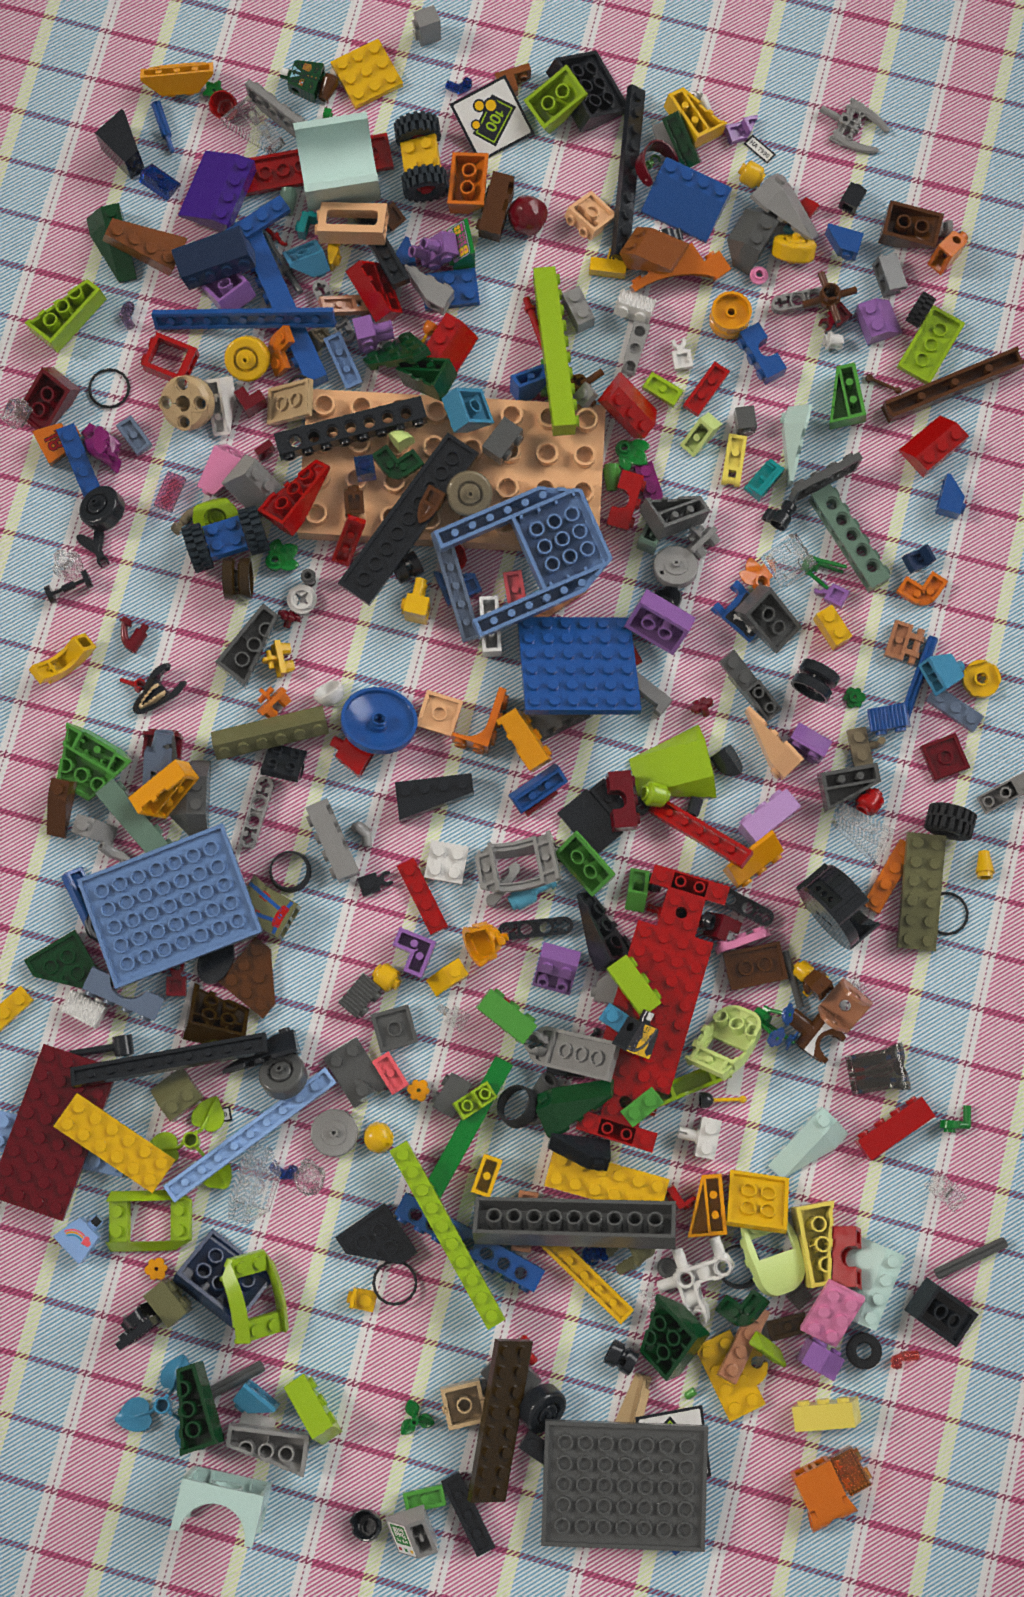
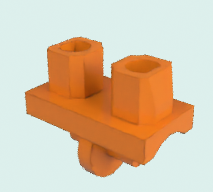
M271 686L266 691L260 688L258 691L262 695L257 699L258 702L262 703L265 699L267 701L257 712L267 718L277 716L279 713L272 706L278 702L285 708L291 702V699L286 694L287 691L280 687L270 696L274 691Z

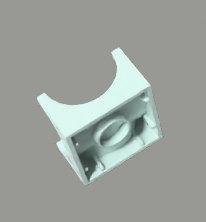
M194 1465L182 1478L170 1530L179 1531L185 1517H191L193 1509L205 1504H219L229 1508L238 1516L244 1529V1546L252 1548L256 1533H262L273 1483Z

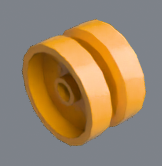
M728 291L718 295L713 302L709 316V324L713 333L727 340L738 338L739 332L748 328L752 315L751 303L747 297L735 291Z

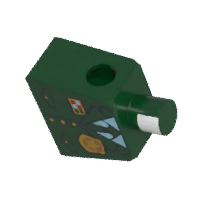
M296 60L292 70L282 67L280 78L288 80L289 91L312 103L316 102L322 76H325L324 64Z

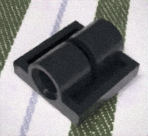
M281 745L268 748L260 769V775L298 783V780H301L307 751Z

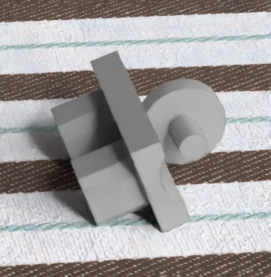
M702 525L698 528L691 526L689 528L691 535L687 537L691 543L686 549L698 559L703 558L708 553L702 546L705 542L711 547L720 542L716 534L718 529L715 526L712 528L707 527L705 530Z

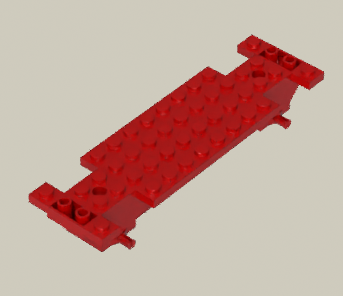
M657 864L654 865L649 884L666 888L667 891L660 907L648 903L646 910L657 914V924L654 925L638 920L627 956L628 958L631 956L638 964L637 970L640 974L645 973L650 980L648 985L652 990L656 989L662 997L660 999L662 1003L651 1011L654 1013L650 1025L658 1028L659 1033L650 1060L620 1048L612 1077L614 1080L613 1097L602 1105L600 1115L587 1112L583 1115L584 1119L580 1122L578 1121L576 1125L577 1130L651 1153L653 1152L658 1133L639 1128L640 1122L632 1128L620 1112L624 1108L620 1106L619 1101L622 1097H628L630 1102H633L651 1087L657 1092L670 1094L714 944L713 942L695 937L697 928L701 927L699 921L705 901L725 906L730 889L729 886ZM684 909L686 917L678 918L676 910ZM618 987L613 1005L627 1015L639 1019V1014ZM606 1025L603 1039L613 1041L618 1033ZM655 1113L649 1114L650 1116L655 1117Z

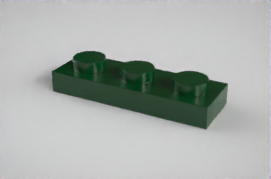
M678 110L662 118L681 164L690 168L702 162L680 111Z

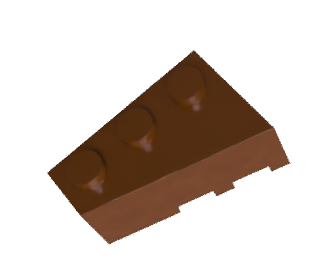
M493 171L491 182L486 192V201L484 202V207L481 208L482 217L481 219L478 218L476 225L479 237L500 243L509 207L514 196L515 176Z

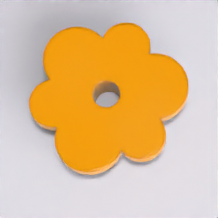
M413 1080L412 1084L407 1087V1092L411 1094V1099H417L421 1102L426 1099V1095L429 1094L430 1090L427 1088L428 1083L425 1080Z
M161 1257L155 1260L150 1259L148 1261L149 1265L144 1269L145 1273L150 1275L151 1280L156 1278L159 1280L164 1279L165 1271L168 1269V1266L164 1264V1259Z

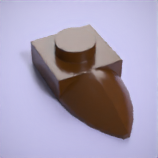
M429 484L418 506L417 516L419 523L427 521L436 511H439L447 496L445 492Z

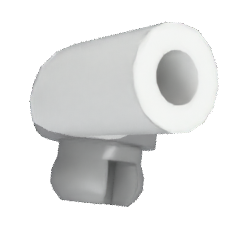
M697 91L691 92L692 95L701 101L700 104L707 110H712L707 95Z

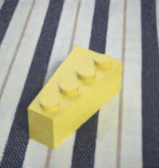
M834 1201L790 1207L794 1231L797 1235L804 1260V1283L807 1288L825 1286L828 1279H831Z

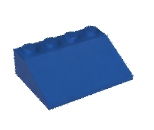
M666 157L642 207L641 213L674 229L681 228L683 233L707 243L730 199L732 187Z

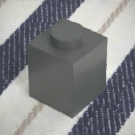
M754 405L736 407L733 414L736 434L743 436L752 435L757 429Z

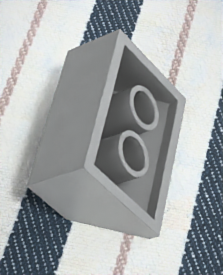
M248 455L243 456L222 482V485L245 508L256 505L257 510L273 492L276 494L283 489L282 485L257 459Z

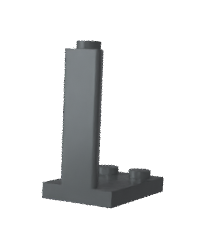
M357 1037L323 1058L354 1108L387 1088Z

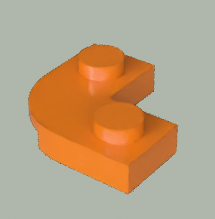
M283 325L275 332L268 344L270 363L275 377H281L291 368L285 351L295 343L289 325Z
M932 571L922 586L906 576L895 593L914 605L927 606L938 598L948 580Z

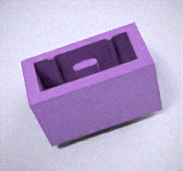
M800 722L788 739V742L795 750L805 756V760L812 764H819L832 743L828 738Z
M544 942L532 985L570 995L581 952Z

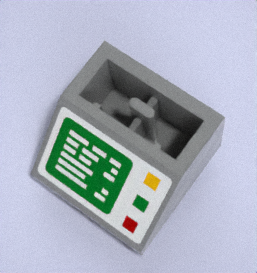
M424 1504L385 1517L398 1553L419 1559L438 1552L437 1537Z

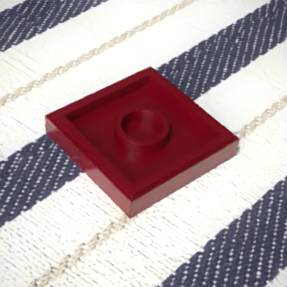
M956 733L919 747L934 782L970 768Z

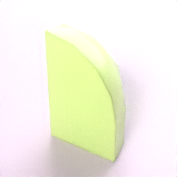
M395 430L388 434L389 439L399 453L415 443V438L403 430Z

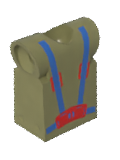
M254 874L247 885V889L262 930L282 941L301 907L267 887Z

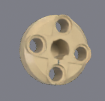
M183 375L171 379L165 385L158 400V405L166 420L173 427L181 431H190L201 428L211 419L214 413L215 399L211 388L205 381L195 376ZM185 380H186L187 383H188V387H187V388H186L185 385H184V381H185ZM169 399H170L171 402H172L171 407H170L169 404H168V400H169ZM203 399H204L205 402H206V406H205V407H204L203 404H202V400H203ZM187 418L189 419V422H190L189 426H188L187 423H186V419H187Z

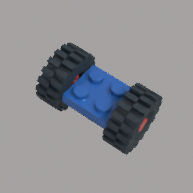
M256 505L237 510V516L201 527L200 523L181 528L195 573L214 568L213 561L249 549L252 556L270 551Z

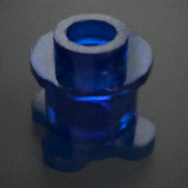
M585 1247L582 1251L584 1261L590 1266L596 1265L599 1260L603 1262L608 1260L605 1247Z

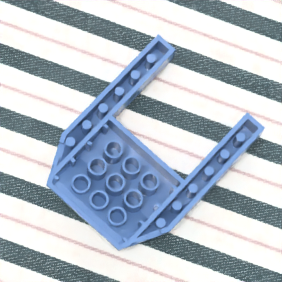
M538 486L433 531L434 540L441 553L510 523L540 589L528 596L472 619L471 623L479 640L543 613L586 592L613 559L582 489Z

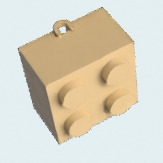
M480 1377L440 1387L443 1401L442 1411L443 1415H446L449 1431L481 1422L485 1396H483Z

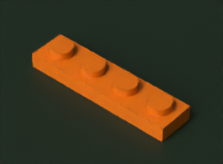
M902 839L898 840L867 894L869 902L864 907L876 914H880L903 874L906 841Z

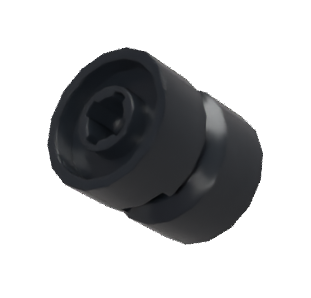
M411 551L405 556L394 574L399 583L402 584L410 580V576L416 577L424 573V569L416 553ZM409 563L412 569L408 570L405 564Z
M614 1339L603 1362L613 1368L617 1366L618 1371L629 1376L639 1358L640 1352L631 1347L625 1348L624 1343Z

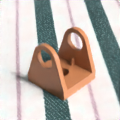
M843 977L821 1002L818 1010L820 1017L831 1028L848 1033L873 1005V1002ZM842 1000L850 1002L851 1008L849 1010L841 1008L840 1003Z

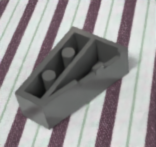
M681 496L678 499L662 497L657 500L645 498L639 510L658 540L687 530L691 526L695 527L703 524L711 511L701 496Z

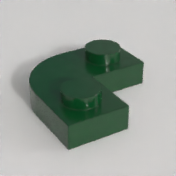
M386 444L371 455L372 459L387 477L397 480L407 478L424 465V462L414 449H411L397 459Z
M752 1289L742 1304L726 1294L715 1308V1311L733 1325L744 1327L754 1323L770 1301Z

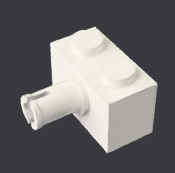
M700 1117L697 1130L679 1126L678 1131L684 1132L686 1135L678 1133L677 1139L694 1142L693 1156L715 1160L722 1121Z

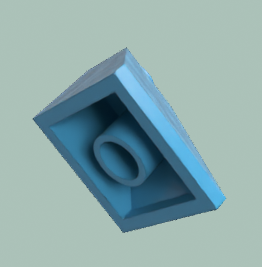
M316 239L282 252L290 268L311 277H322L331 271L325 253Z
M251 1379L242 1386L232 1400L235 1403V1408L242 1413L244 1411L247 1413H272L280 1406L276 1399Z

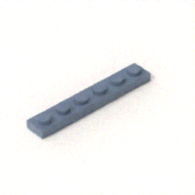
M432 532L430 533L462 643L478 639L471 623L475 615L455 547L440 553Z

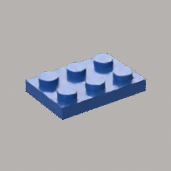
M475 268L425 273V275L429 274L435 277L438 282L442 284L447 283L453 288L454 299L448 309L480 305ZM424 303L425 311H433Z

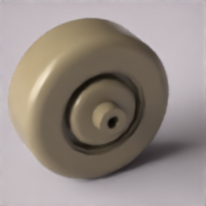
M467 470L457 473L451 478L446 488V498L449 506L457 514L465 517L488 508L492 501L493 493L490 482L484 475L476 471Z

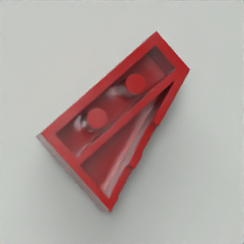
M359 260L345 271L376 323L389 320L392 322L403 313L395 289L393 290L378 262Z

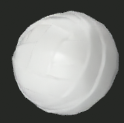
M337 680L327 682L314 692V699L317 703L326 707L336 705L343 698L344 687Z

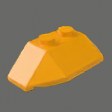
M191 62L144 68L140 70V81L162 97H175L183 94L190 96L199 93L212 77L214 65L213 62Z

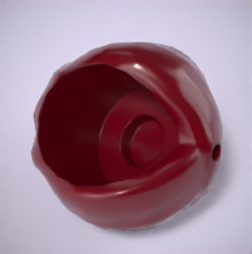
M522 195L513 201L508 212L510 225L516 233L523 234L524 236L537 234L546 223L548 216L546 205L536 197Z

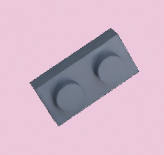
M131 415L116 425L137 456L153 447Z

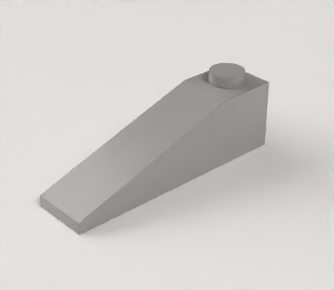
M776 173L769 176L750 195V198L767 213L769 210L778 216V221L789 223L791 229L801 234V237L804 239L816 240L820 236L793 188L783 175Z

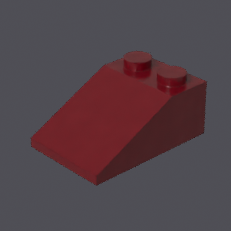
M42 367L16 414L35 430L54 425L70 408L81 389L54 367Z

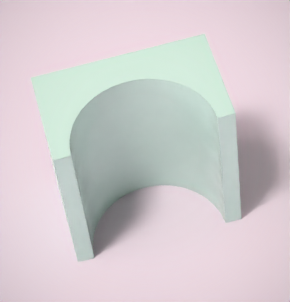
M367 112L293 123L308 211L320 210L321 202L367 203L381 200Z

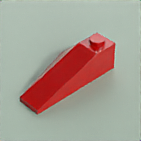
M315 459L298 473V477L289 483L287 481L283 484V489L276 494L275 492L270 494L257 511L280 530L294 536L304 523L330 470V466Z

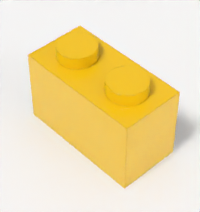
M833 605L818 612L813 618V621L833 651L849 642L852 638V634Z
M484 1153L471 1192L484 1197L491 1196L503 1161L502 1159Z

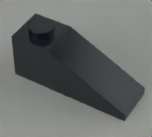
M551 1133L548 1149L586 1169L607 1171L611 1160L610 1140Z

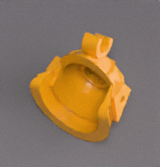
M487 921L472 924V927H463L462 937L467 952L479 967L497 958V952L509 940L507 932L500 933L496 927L487 924Z

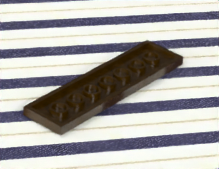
M495 1339L467 1497V1500L471 1503L506 1501L520 1420L519 1407L524 1397L533 1341L529 1339Z

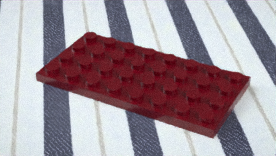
M43 1044L0 1160L1 1201L64 1221L89 1150L53 1126L77 1093L104 1111L114 1082L75 1089L71 1086V1067L98 1063L97 1061Z

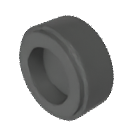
M663 1258L657 1264V1271L664 1278L673 1276L677 1268L675 1261L671 1258Z

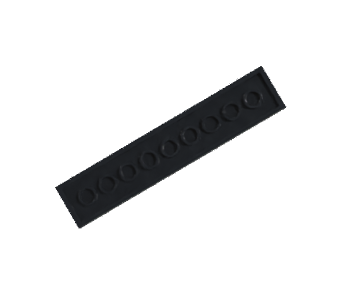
M447 432L339 580L338 585L370 606L438 512L436 511L427 521L423 523L418 522V506L429 484L446 493V488L451 478L459 472L469 470L479 456V453Z

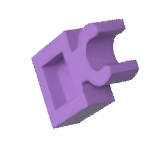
M833 583L828 589L823 587L822 590H818L815 588L814 594L825 596L824 602L841 609L850 595V591Z

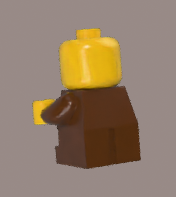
M806 960L798 961L794 965L793 975L801 982H804L803 994L807 998L813 994L821 1001L834 989L833 983L828 979L829 976H827L826 972L815 970Z

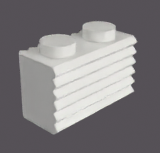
M623 288L616 301L613 314L649 324L657 300Z
M78 988L77 991L71 989L60 1011L98 1029L108 1011V1007L104 1006L105 1003L98 998H94V1000L88 998L85 991Z

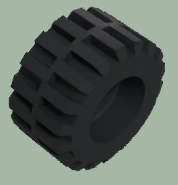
M945 802L931 803L928 808L924 828L934 835L946 836V839L967 841L972 839L977 815L959 805Z

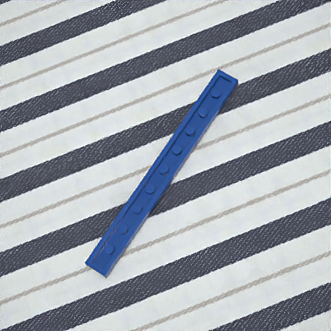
M334 307L153 310L151 314L155 330L281 328L283 325H289L290 328H329L336 326Z

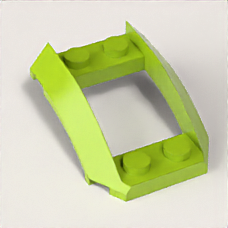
M148 1190L110 1192L106 1202H109V1242H105L110 1252L177 1250L192 1240V1199L185 1195L174 1203L166 1190H155L153 1194ZM171 1200L170 1240L130 1241L131 1201Z
M264 1249L227 1258L224 1264L225 1270L220 1277V1281H222L231 1312L232 1327L235 1328L236 1339H234V1343L251 1344L252 1340L282 1331L287 1333L289 1323L286 1299L273 1260ZM267 1270L273 1289L276 1310L248 1319L244 1297L237 1278Z

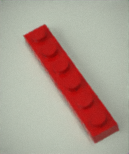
M669 801L661 808L651 807L649 809V813L741 869L753 856V851Z

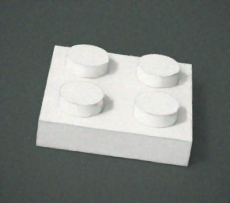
M431 840L424 878L462 885L469 847Z

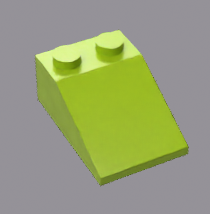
M566 64L525 98L524 102L543 129L550 134L565 122L588 94Z

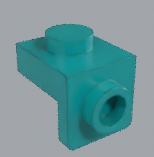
M302 211L301 218L297 220L295 226L299 239L306 240L310 224H318L316 212Z

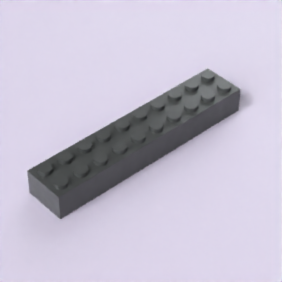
M475 1197L472 1234L474 1244L676 1249V1201Z

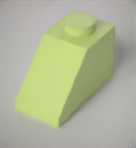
M708 412L698 419L680 446L691 456L695 457L714 437L722 423Z

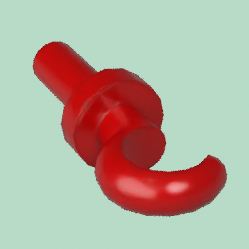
M268 227L264 229L272 236L273 241L277 240L280 245L288 246L287 242L285 243L281 240L282 238L279 237L280 234L278 232L275 233Z

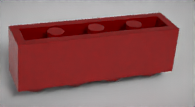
M912 1096L905 1101L907 1105L903 1108L896 1107L889 1112L891 1116L887 1119L880 1118L873 1123L874 1128L869 1131L864 1129L857 1134L858 1139L855 1142L868 1161H872L936 1117L922 1096L917 1098Z

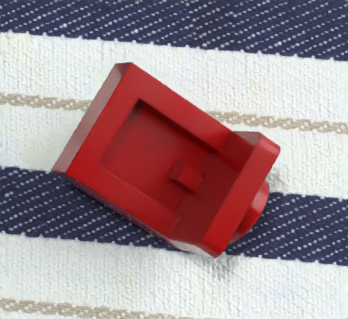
M673 1184L667 1188V1198L669 1201H676L679 1209L684 1208V1210H687L695 1205L693 1201L696 1200V1197L694 1195L683 1201Z

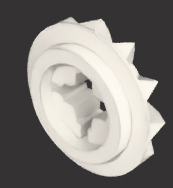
M297 585L289 591L287 604L292 611L299 615L308 614V612L314 610L317 604V595L310 586ZM296 595H298V596H300V597H302V598H303L304 596H307V597L305 598L307 604H306V603L304 604L303 602L300 603V604H298V603H299V599H298V597H297Z

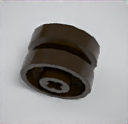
M234 558L223 559L222 587L225 600H235L238 596V589L242 600L253 599L254 577L251 558H241L238 562V569Z

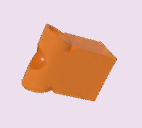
M826 1455L790 1472L807 1509L813 1533L827 1527L834 1519L845 1518L858 1511L846 1496L835 1469Z

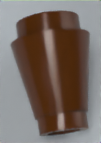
M325 73V76H322L319 100L328 103L339 85L338 77L330 73Z

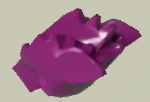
M89 423L81 432L84 436V445L87 453L97 460L108 464L111 470L118 474L121 467V460L118 457L121 443L108 431L104 430L102 426H95Z

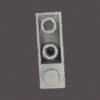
M405 264L404 268L410 278V282L426 306L444 316L454 299L453 288L447 283L442 284L438 282L432 275L421 273L417 267H410Z
M1024 772L976 797L985 814L1024 795Z

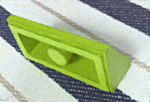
M756 1331L749 1345L773 1363L783 1368L786 1367L787 1364L780 1348Z

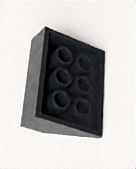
M596 50L555 58L546 71L548 77L551 78L567 64L588 95L571 113L580 132L595 129L625 114L626 100Z

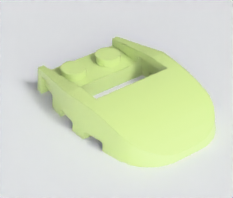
M738 1005L722 1008L712 1016L713 1020L708 1025L704 1024L700 1029L701 1034L698 1039H695L692 1043L693 1050L690 1056L686 1054L684 1057L689 1066L694 1065L725 1081L747 1062L760 1039L762 1032L761 1020L755 1012ZM713 1039H716L743 1051V1053L732 1060L707 1047Z
M789 1221L787 1222L786 1233L793 1249L759 1260L752 1240L774 1232L740 1228L742 1239L739 1241L745 1255L744 1262L746 1268L750 1269L753 1275L752 1279L757 1288L763 1294L771 1297H777L795 1290L803 1281L805 1266L797 1235Z

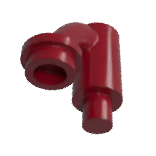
M123 616L119 619L121 622L122 643L124 648L136 654L148 636L146 632L149 626L143 623L139 629H135L129 638L128 627H132L133 621Z

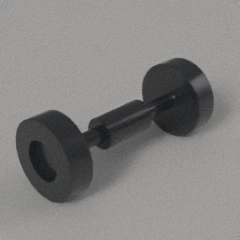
M87 570L81 571L83 579L76 582L71 581L55 591L52 590L50 585L44 586L50 603L57 602L55 594L75 589L77 585L84 582L88 589L94 587Z

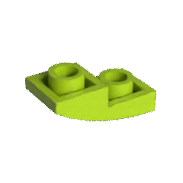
M488 1081L455 1101L452 1105L463 1121L498 1097Z

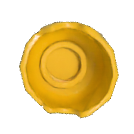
M374 1122L369 1124L364 1130L363 1140L371 1152L380 1154L388 1151L392 1146L394 1136L387 1124Z

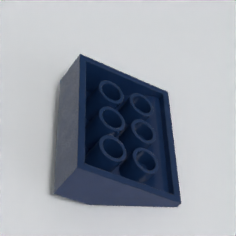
M212 1228L176 1272L173 1281L233 1328L227 1295L220 1277L225 1270L224 1264L227 1258L245 1253ZM267 1270L237 1278L244 1297L247 1314L271 1283Z

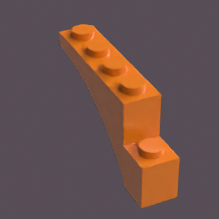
M690 243L672 273L647 271L648 274L644 277L639 275L631 281L633 285L629 288L632 292H637L656 281L678 276L707 277L716 281L730 271L731 267L720 250L716 253L711 251L704 256L706 259L704 261L693 243Z

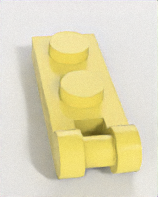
M729 433L721 485L731 484L734 487H740L747 436ZM729 472L736 473L735 477H729Z

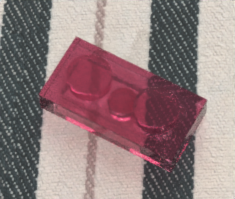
M168 471L154 506L172 513L186 478Z

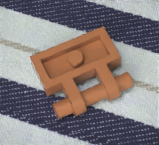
M895 620L883 656L902 662L905 655L909 657L907 664L914 666L920 656V646L925 640V630L918 628L917 634L912 633L914 625ZM909 640L914 642L912 649L907 648Z

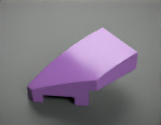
M758 115L744 117L741 122L726 125L724 132L730 145L747 140Z

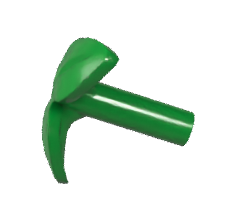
M409 1399L405 1405V1411L411 1416V1419L403 1421L401 1435L411 1434L415 1431L418 1424L422 1428H429L435 1424L433 1418L427 1413L418 1416L420 1407L414 1400Z

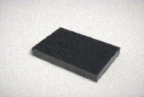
M587 789L557 813L573 833L578 831L598 854L624 833L623 831L612 832L610 816Z

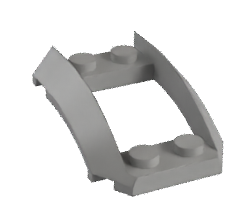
M550 830L539 837L532 836L514 842L499 844L489 842L482 852L479 851L475 855L481 890L497 893L525 891L563 878L559 870L555 850L556 843ZM535 853L539 871L538 877L513 883H500L496 859L515 858Z

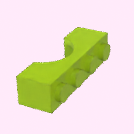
M698 1069L674 1079L669 1095L657 1092V1094L664 1101L661 1105L663 1106L717 1084L722 1079L705 1070Z

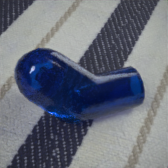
M465 77L459 84L448 80L445 89L462 94L470 91L472 80Z
M273 1162L269 1166L268 1171L279 1179L286 1180L296 1178L299 1169L295 1165H290L288 1169H282Z

